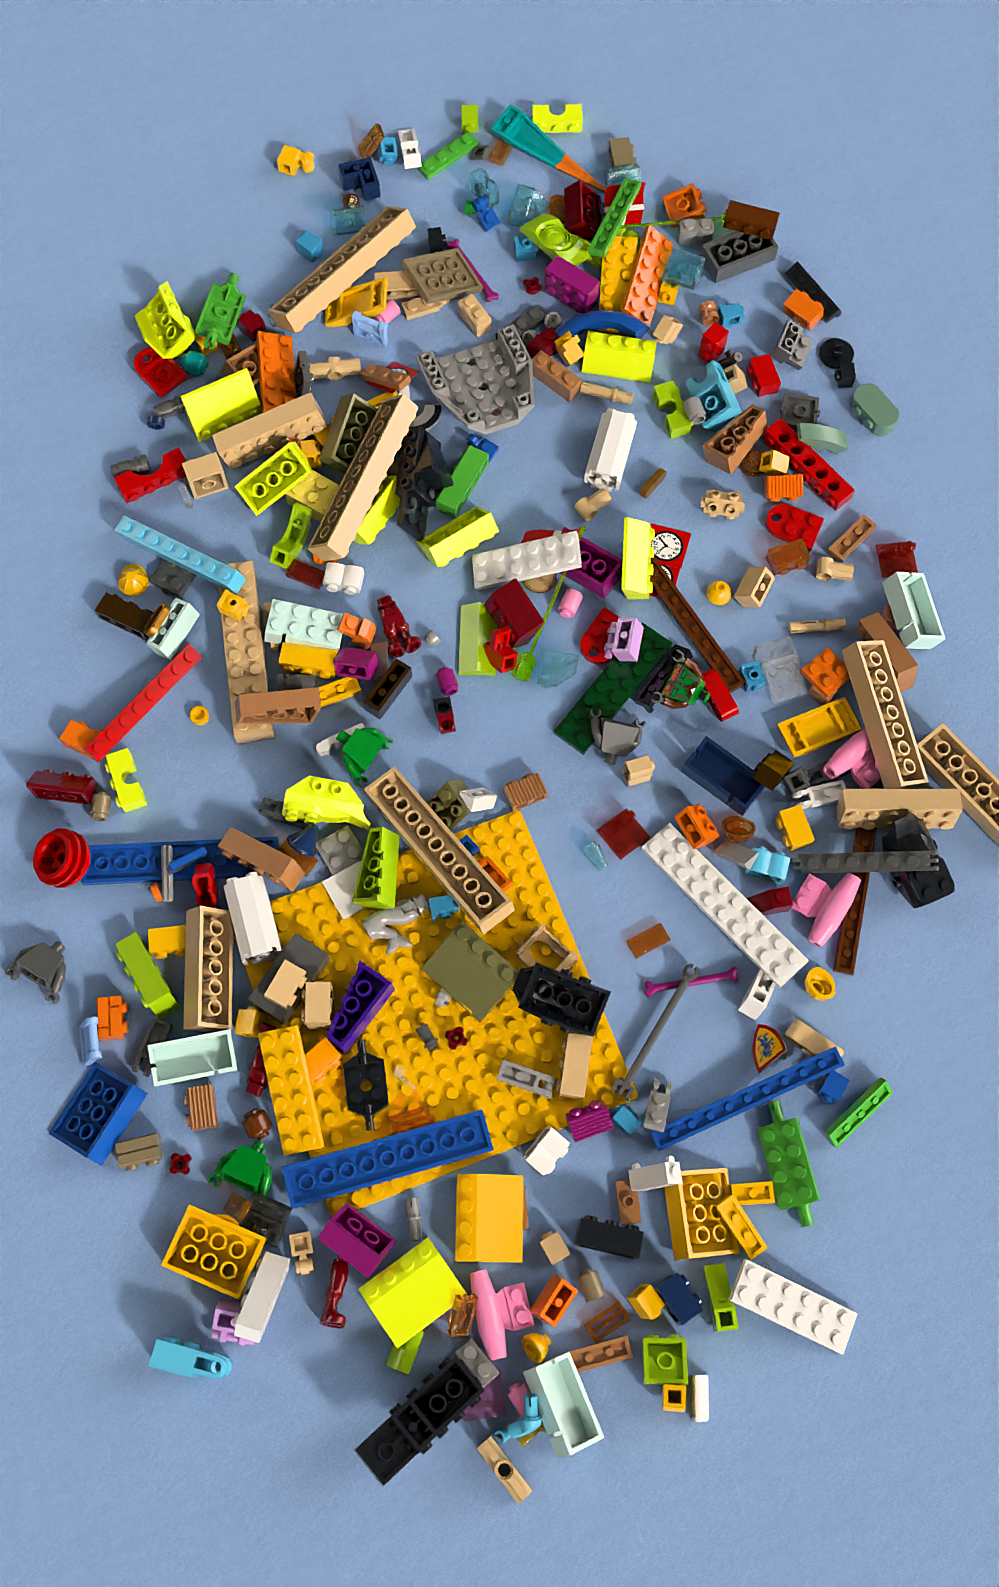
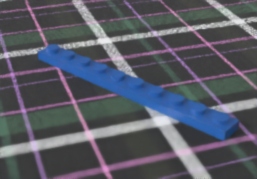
M835 1046L666 1124L664 1132L654 1130L650 1134L658 1151H661L834 1071L845 1064Z

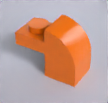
M345 612L342 615L337 631L350 636V643L367 650L372 643L376 626L366 618L361 620Z

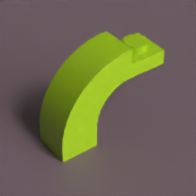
M297 502L293 504L287 530L282 539L273 545L269 562L286 569L295 561L308 537L312 524L310 523L313 509Z

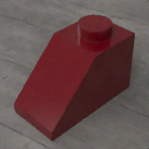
M553 327L538 333L528 344L526 350L531 360L540 350L550 357L558 353L554 342L560 337Z
M789 886L770 889L747 898L763 915L787 912L793 906Z

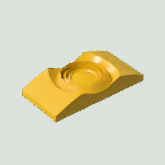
M383 277L345 289L340 294V297L330 302L325 309V325L327 327L348 326L352 323V316L355 310L369 318H374L386 309L387 278Z
M845 697L777 724L793 758L812 753L828 744L840 742L862 730Z

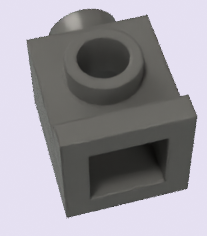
M802 767L787 773L784 777L793 794L811 785L809 781L811 780L810 775Z

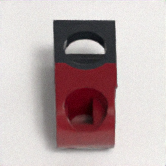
M450 696L433 699L440 733L456 732Z

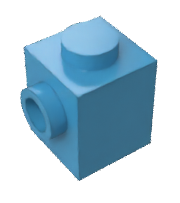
M307 230L296 240L297 252L312 263L322 256L324 249L320 237L313 235Z

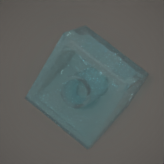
M518 184L509 208L508 224L521 227L539 215L547 213L550 203L535 188Z
M363 204L329 208L333 236L357 233L366 225Z
M673 248L661 281L694 291L700 283L706 268V258Z
M542 649L537 684L545 688L556 687L576 674L579 655Z

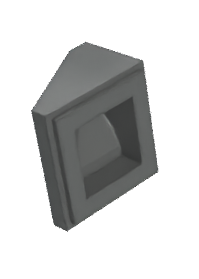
M489 145L476 146L470 160L486 159L493 156L494 152Z

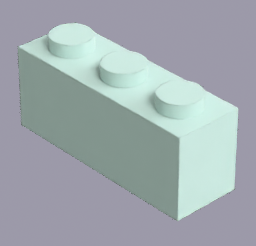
M177 598L171 604L170 613L158 632L150 637L146 643L157 655L169 660L173 658L200 615L190 603Z

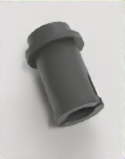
M423 1024L416 1029V1032L425 1044V1049L431 1051L439 1045L438 1038L433 1036L427 1024Z

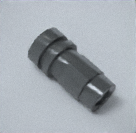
M186 393L180 394V397L175 396V399L153 406L156 416L168 418L179 412L181 414L184 413L185 409L181 396Z
M146 454L140 455L139 458L136 456L132 460L111 465L114 477L129 470L139 475L142 472H151Z
M277 673V691L315 688V675H290V673L284 675L283 673Z

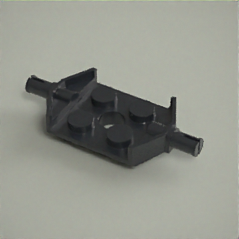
M362 1039V1048L361 1040H357V1055L343 1064L347 1110L364 1117L366 1131H370V1125L371 1131H374L373 1118L389 1106L384 1059L371 1055L366 1051V1040ZM370 1081L372 1083L371 1090L367 1092L362 1091V1082Z

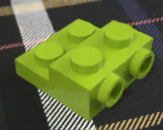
M650 1334L642 1339L644 1385H688L686 1338H680V1335H668V1338H659V1335Z

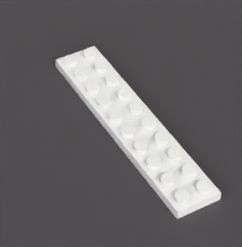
M671 823L667 824L642 846L641 850L778 988H781L808 963L809 960L697 849L693 850L689 841Z

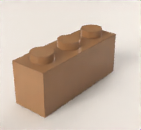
M542 350L532 359L533 377L570 403L580 392L582 379Z

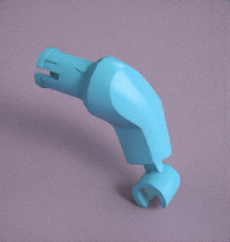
M530 1393L523 1395L525 1414L521 1419L509 1424L508 1428L503 1427L494 1433V1435L499 1433L503 1437V1440L499 1441L498 1444H503L510 1437L514 1439L527 1435L541 1425L542 1417L538 1414L537 1394L532 1393V1397H530Z

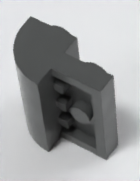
M790 319L784 325L773 354L780 364L785 361L797 370H800L804 365L813 340L803 334V328Z

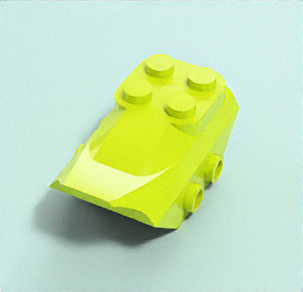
M166 281L157 288V294L147 306L134 316L144 341L163 359L179 357L195 340V331L188 316L183 315L168 281Z
M308 776L286 790L282 815L288 821L302 820L308 825L316 824L320 821L329 823L347 822L369 830L370 822L363 813L364 804L349 783Z

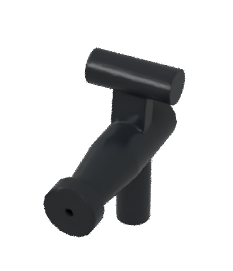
M729 349L724 353L726 358L718 361V363L724 370L733 364L738 366L743 356L740 352L733 354Z

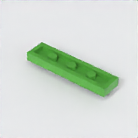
M467 131L423 161L421 167H417V169L429 180L475 149L476 146H479V141Z
M880 1077L824 1131L831 1145L838 1148L893 1094L887 1080Z

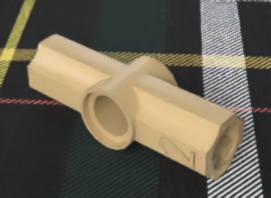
M330 357L326 362L310 363L309 370L310 373H313L314 379L328 378L332 381L342 379L343 376L359 374L361 372L360 358L341 360L339 357Z
M491 1435L476 1448L517 1504L533 1491ZM507 1463L510 1465L511 1470L508 1475L503 1476L498 1472L500 1464Z

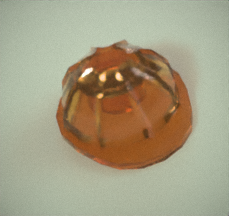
M751 448L738 465L741 471L751 477L764 474V472L759 471L761 454L764 452Z
M730 816L722 821V828L727 838L736 843H745L752 838L756 831L754 822L744 817Z

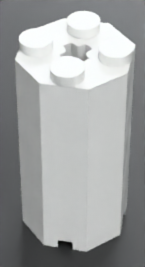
M612 408L602 413L584 476V482L588 483L589 481L591 488L595 490L603 488L608 492H611L613 488H615V491L619 490L636 430L637 421L634 420L632 413H624Z
M257 872L248 873L245 875L246 877L239 879L237 877L229 878L226 880L227 884L223 886L241 960L244 965H249L248 961H252L254 965L276 959V954L279 953L280 955L282 952L263 876H258Z

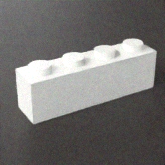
M266 1252L263 1259L258 1260L255 1269L257 1274L255 1277H251L248 1285L249 1293L248 1295L244 1294L240 1307H242L241 1312H237L233 1320L232 1326H235L234 1336L260 1343L289 1271V1258Z

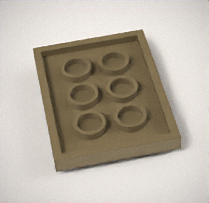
M458 248L403 259L401 263L426 304L479 293L484 288Z

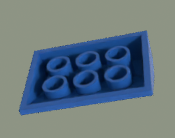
M95 1062L49 1134L84 1157L102 1166L148 1093Z

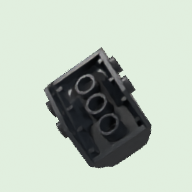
M914 813L894 821L889 833L882 836L883 852L932 851L938 849L937 843L931 838L923 818L919 819ZM939 853L938 855H930V859L938 858V862L930 863V867L939 866V870L890 872L893 877L892 883L894 887L898 889L914 909L935 902L955 891L954 881L944 859L940 857Z
M536 962L534 966L520 969L512 988L519 1001L518 1008L541 1018V1023L548 1026L553 1024L559 1025L560 1030L571 1034L574 1031L594 1037L611 991L591 984L592 980L584 976H580L579 979L573 977V972L563 968L561 971Z

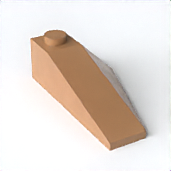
M257 342L226 360L220 371L222 376L227 377L247 368L253 385L255 386L260 383Z

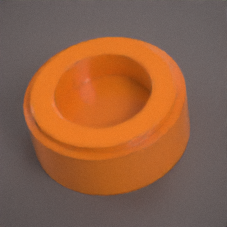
M158 882L151 884L150 890L157 902L163 901L161 885Z

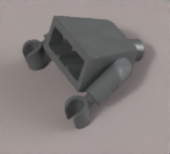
M591 709L588 717L591 720V732L594 742L601 751L606 752L604 762L615 765L617 755L626 757L628 753H631L640 745L643 733L642 728L646 726V722L643 721L639 725L638 718L632 724L602 717L598 719L601 715V710L598 709L597 716H595Z
M56 941L51 947L45 943H39L36 946L22 949L13 961V967L5 969V975L9 976L13 971V975L10 978L12 980L18 979L20 974L48 991L51 988L52 991L46 994L45 1000L49 1002L51 995H54L55 1000L53 1004H57L60 1000V996L57 993L61 991L66 975L64 956L61 954L65 950V946L61 942Z

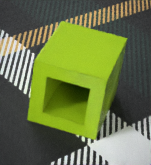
M462 105V133L467 131L478 133V105Z

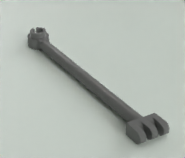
M694 964L685 966L682 981L624 1080L617 1078L610 1090L615 1092L617 1086L621 1087L617 1094L620 1097L624 1090H626L628 1093L625 1095V1100L627 1101L635 1090L630 1085L690 981H694L699 975L697 966L694 968L695 974L691 975L688 973V969H692Z

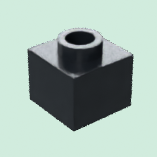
M441 227L427 228L430 253L444 251L443 245L446 244V236L442 234Z
M840 363L838 370H835V381H838V388H852L856 379L854 363Z

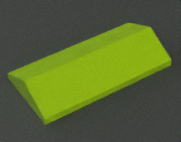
M477 602L461 605L458 675L496 676V669L490 664L486 656L485 643L490 642L491 632L497 629V625L485 608V603Z

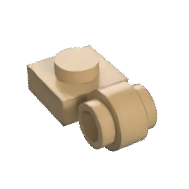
M307 1231L289 1235L292 1257L300 1256L299 1260L295 1261L297 1274H310V1271H314L313 1259L307 1256V1254L314 1253L311 1232Z

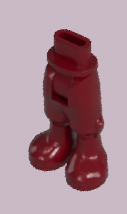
M390 595L379 598L377 600L379 605L378 611L380 612L384 634L390 641V645L387 648L388 655L397 658L405 654L397 634L401 635L408 654L416 651L422 645L420 638L410 635L409 624L406 622L396 602L392 600Z
M259 1022L257 1025V1030L260 1033L279 1029L264 1022ZM260 1044L257 1046L250 1064L249 1079L246 1080L248 1085L245 1090L260 1097L262 1090L266 1089L268 1083Z
M340 1255L334 1258L331 1266L330 1282L325 1293L326 1304L319 1324L326 1327L343 1329L346 1317L338 1313L337 1304L343 1296L344 1287L348 1280L347 1265H349V1262L343 1260Z

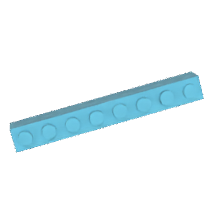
M124 515L114 530L124 540L236 595L246 580L238 570Z

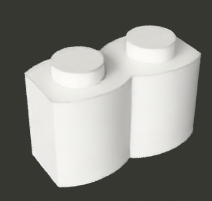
M327 562L323 579L324 588L330 592L344 591L349 595L359 594L364 578V570L359 566Z
M547 1126L528 1148L522 1159L544 1176L546 1173L550 1174L554 1170L555 1162L559 1157L562 1158L566 1155L570 1143L552 1127Z

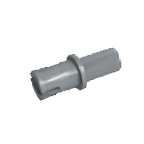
M419 1198L405 1200L408 1214L406 1222H409L410 1239L414 1242L423 1239L421 1226L423 1218L420 1216Z

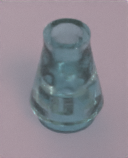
M593 841L582 849L583 855L598 870L608 865L600 844L597 845Z

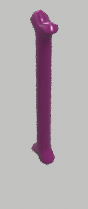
M459 239L447 241L446 247L450 249L458 248L483 285V291L487 295L486 302H490L492 299L497 300L499 294L490 289L458 245Z
M733 966L727 972L699 976L694 981H690L688 986L722 980H731L734 983H738L737 973L739 970ZM646 980L645 986L647 989L645 996L650 998L656 992L677 989L682 980L652 984Z

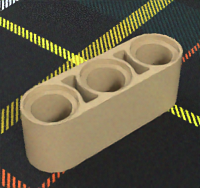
M798 1019L793 1020L784 1034L786 1040L810 1057H814L835 1046L841 1057L844 1054L840 1047Z

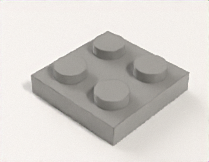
M348 825L316 842V849L332 876L358 861H362L364 851Z

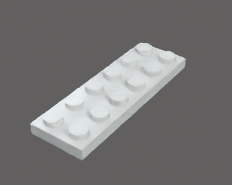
M577 531L472 555L474 585L477 591L505 585L515 578L518 581H523L582 567Z
M746 1259L742 1262L728 1299L842 1355L858 1314Z

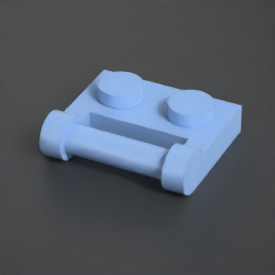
M355 310L352 316L354 335L386 347L388 343V323L384 321L379 322Z
M98 1017L86 1018L79 1026L83 1066L92 1065L96 1060L102 1058L98 1045Z

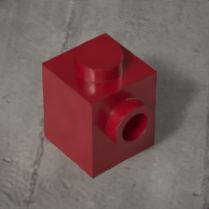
M251 309L242 314L238 319L240 330L253 342L257 340L256 334L258 331L266 332L265 322L258 313L255 314Z

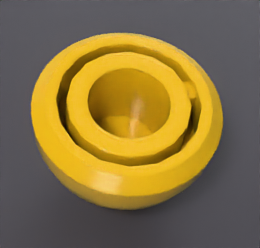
M714 581L706 590V597L712 604L724 605L731 599V588L724 581Z
M529 1333L523 1336L522 1344L527 1356L533 1362L540 1363L546 1357L551 1341L546 1334Z

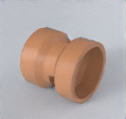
M706 301L700 304L698 309L700 315H702L703 325L710 326L715 321H719V315L715 311L716 305L713 301Z

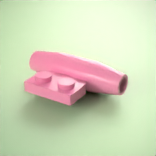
M866 728L854 734L835 751L823 768L827 777L834 779L850 769L852 778L861 789H870L881 778L874 754L871 751L872 748Z
M809 873L794 898L793 906L791 907L792 910L805 917L815 918L808 941L818 947H822L837 930L852 905L861 880L857 876L847 873L835 888L831 890L826 882Z
M486 1269L470 1273L471 1301L479 1335L490 1361L507 1357L505 1329L516 1331L534 1326L524 1282L504 1287L496 1293Z

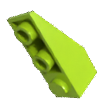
M725 1264L704 1265L703 1269L714 1332L739 1329L735 1304L728 1300L731 1288Z

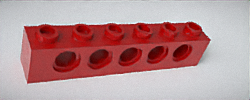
M780 418L765 430L763 435L764 443L773 450L789 456V468L797 474H803V482L808 483L813 488V491L825 500L829 507L837 511L852 498L855 490L809 445L800 441L798 434L784 420Z

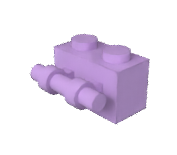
M618 618V623L611 622V626L607 631L608 641L604 646L605 658L611 659L612 654H614L619 661L638 660L644 627L637 618Z
M225 1299L219 1300L215 1309L211 1338L219 1339V1342L224 1343L226 1341L236 1342L240 1346H245V1344L254 1346V1341L234 1336L235 1326H232L235 1314L241 1312V1302Z

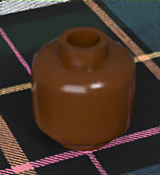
M255 1108L243 1115L244 1119L241 1124L249 1138L257 1137L258 1140H261L269 1135L268 1130L271 1129L272 1122L265 1110Z

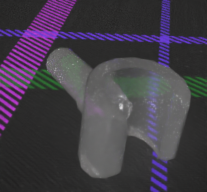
M397 1066L393 1076L414 1091L417 1087L404 1077L407 1070Z

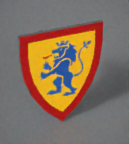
M762 1024L757 1025L753 1040V1058L757 1071L760 1073L778 1058L785 1060L787 1058L786 1051H788L782 1036L775 1029Z

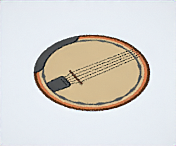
M556 573L523 580V583L532 592L545 593L554 587L557 576Z

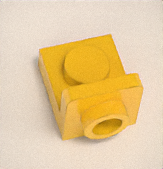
M664 277L658 302L673 306L681 281Z

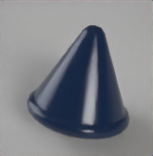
M312 824L293 835H289L287 837L288 844L299 854L306 857H314L316 855L318 826Z

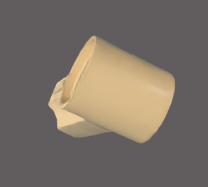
M601 488L590 497L580 499L575 504L574 509L587 522L594 518L600 509L609 504L612 498L606 489Z
M830 557L818 558L817 579L827 581L833 578L851 581L854 572L853 564L834 562Z

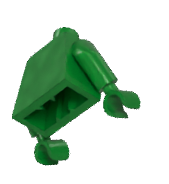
M356 728L352 735L341 730L336 737V740L344 744L341 750V759L347 771L354 779V784L358 787H362L360 785L361 779L364 782L368 781L366 777L361 776V773L364 775L381 749H390L386 745L387 742L393 743V739L386 738L376 728Z
M255 1141L251 1148L241 1145L238 1149L226 1153L219 1160L214 1170L215 1174L210 1175L207 1182L211 1183L215 1177L217 1182L214 1187H219L222 1184V1180L254 1195L260 1193L255 1198L254 1205L256 1206L257 1200L261 1198L264 1200V1208L268 1202L265 1196L269 1193L272 1181L271 1166L267 1163L268 1157L262 1154L265 1145Z

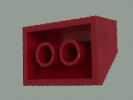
M579 179L564 189L565 229L570 234L577 235L582 239H594L602 223L601 196Z
M516 578L493 592L484 604L498 628L507 626L511 630L509 645L512 649L529 644L545 623Z
M48 769L36 771L26 783V787L37 799L84 805L91 804V797L96 793L98 785L94 778L87 774L75 776L70 772H62L60 774Z

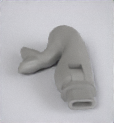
M423 894L417 897L412 896V899L407 898L396 902L393 909H380L364 919L362 924L371 940L382 938L388 940L386 954H391L398 947L406 948L413 944L395 930L386 927V925L410 923L418 918L419 915H422L423 911L430 906Z

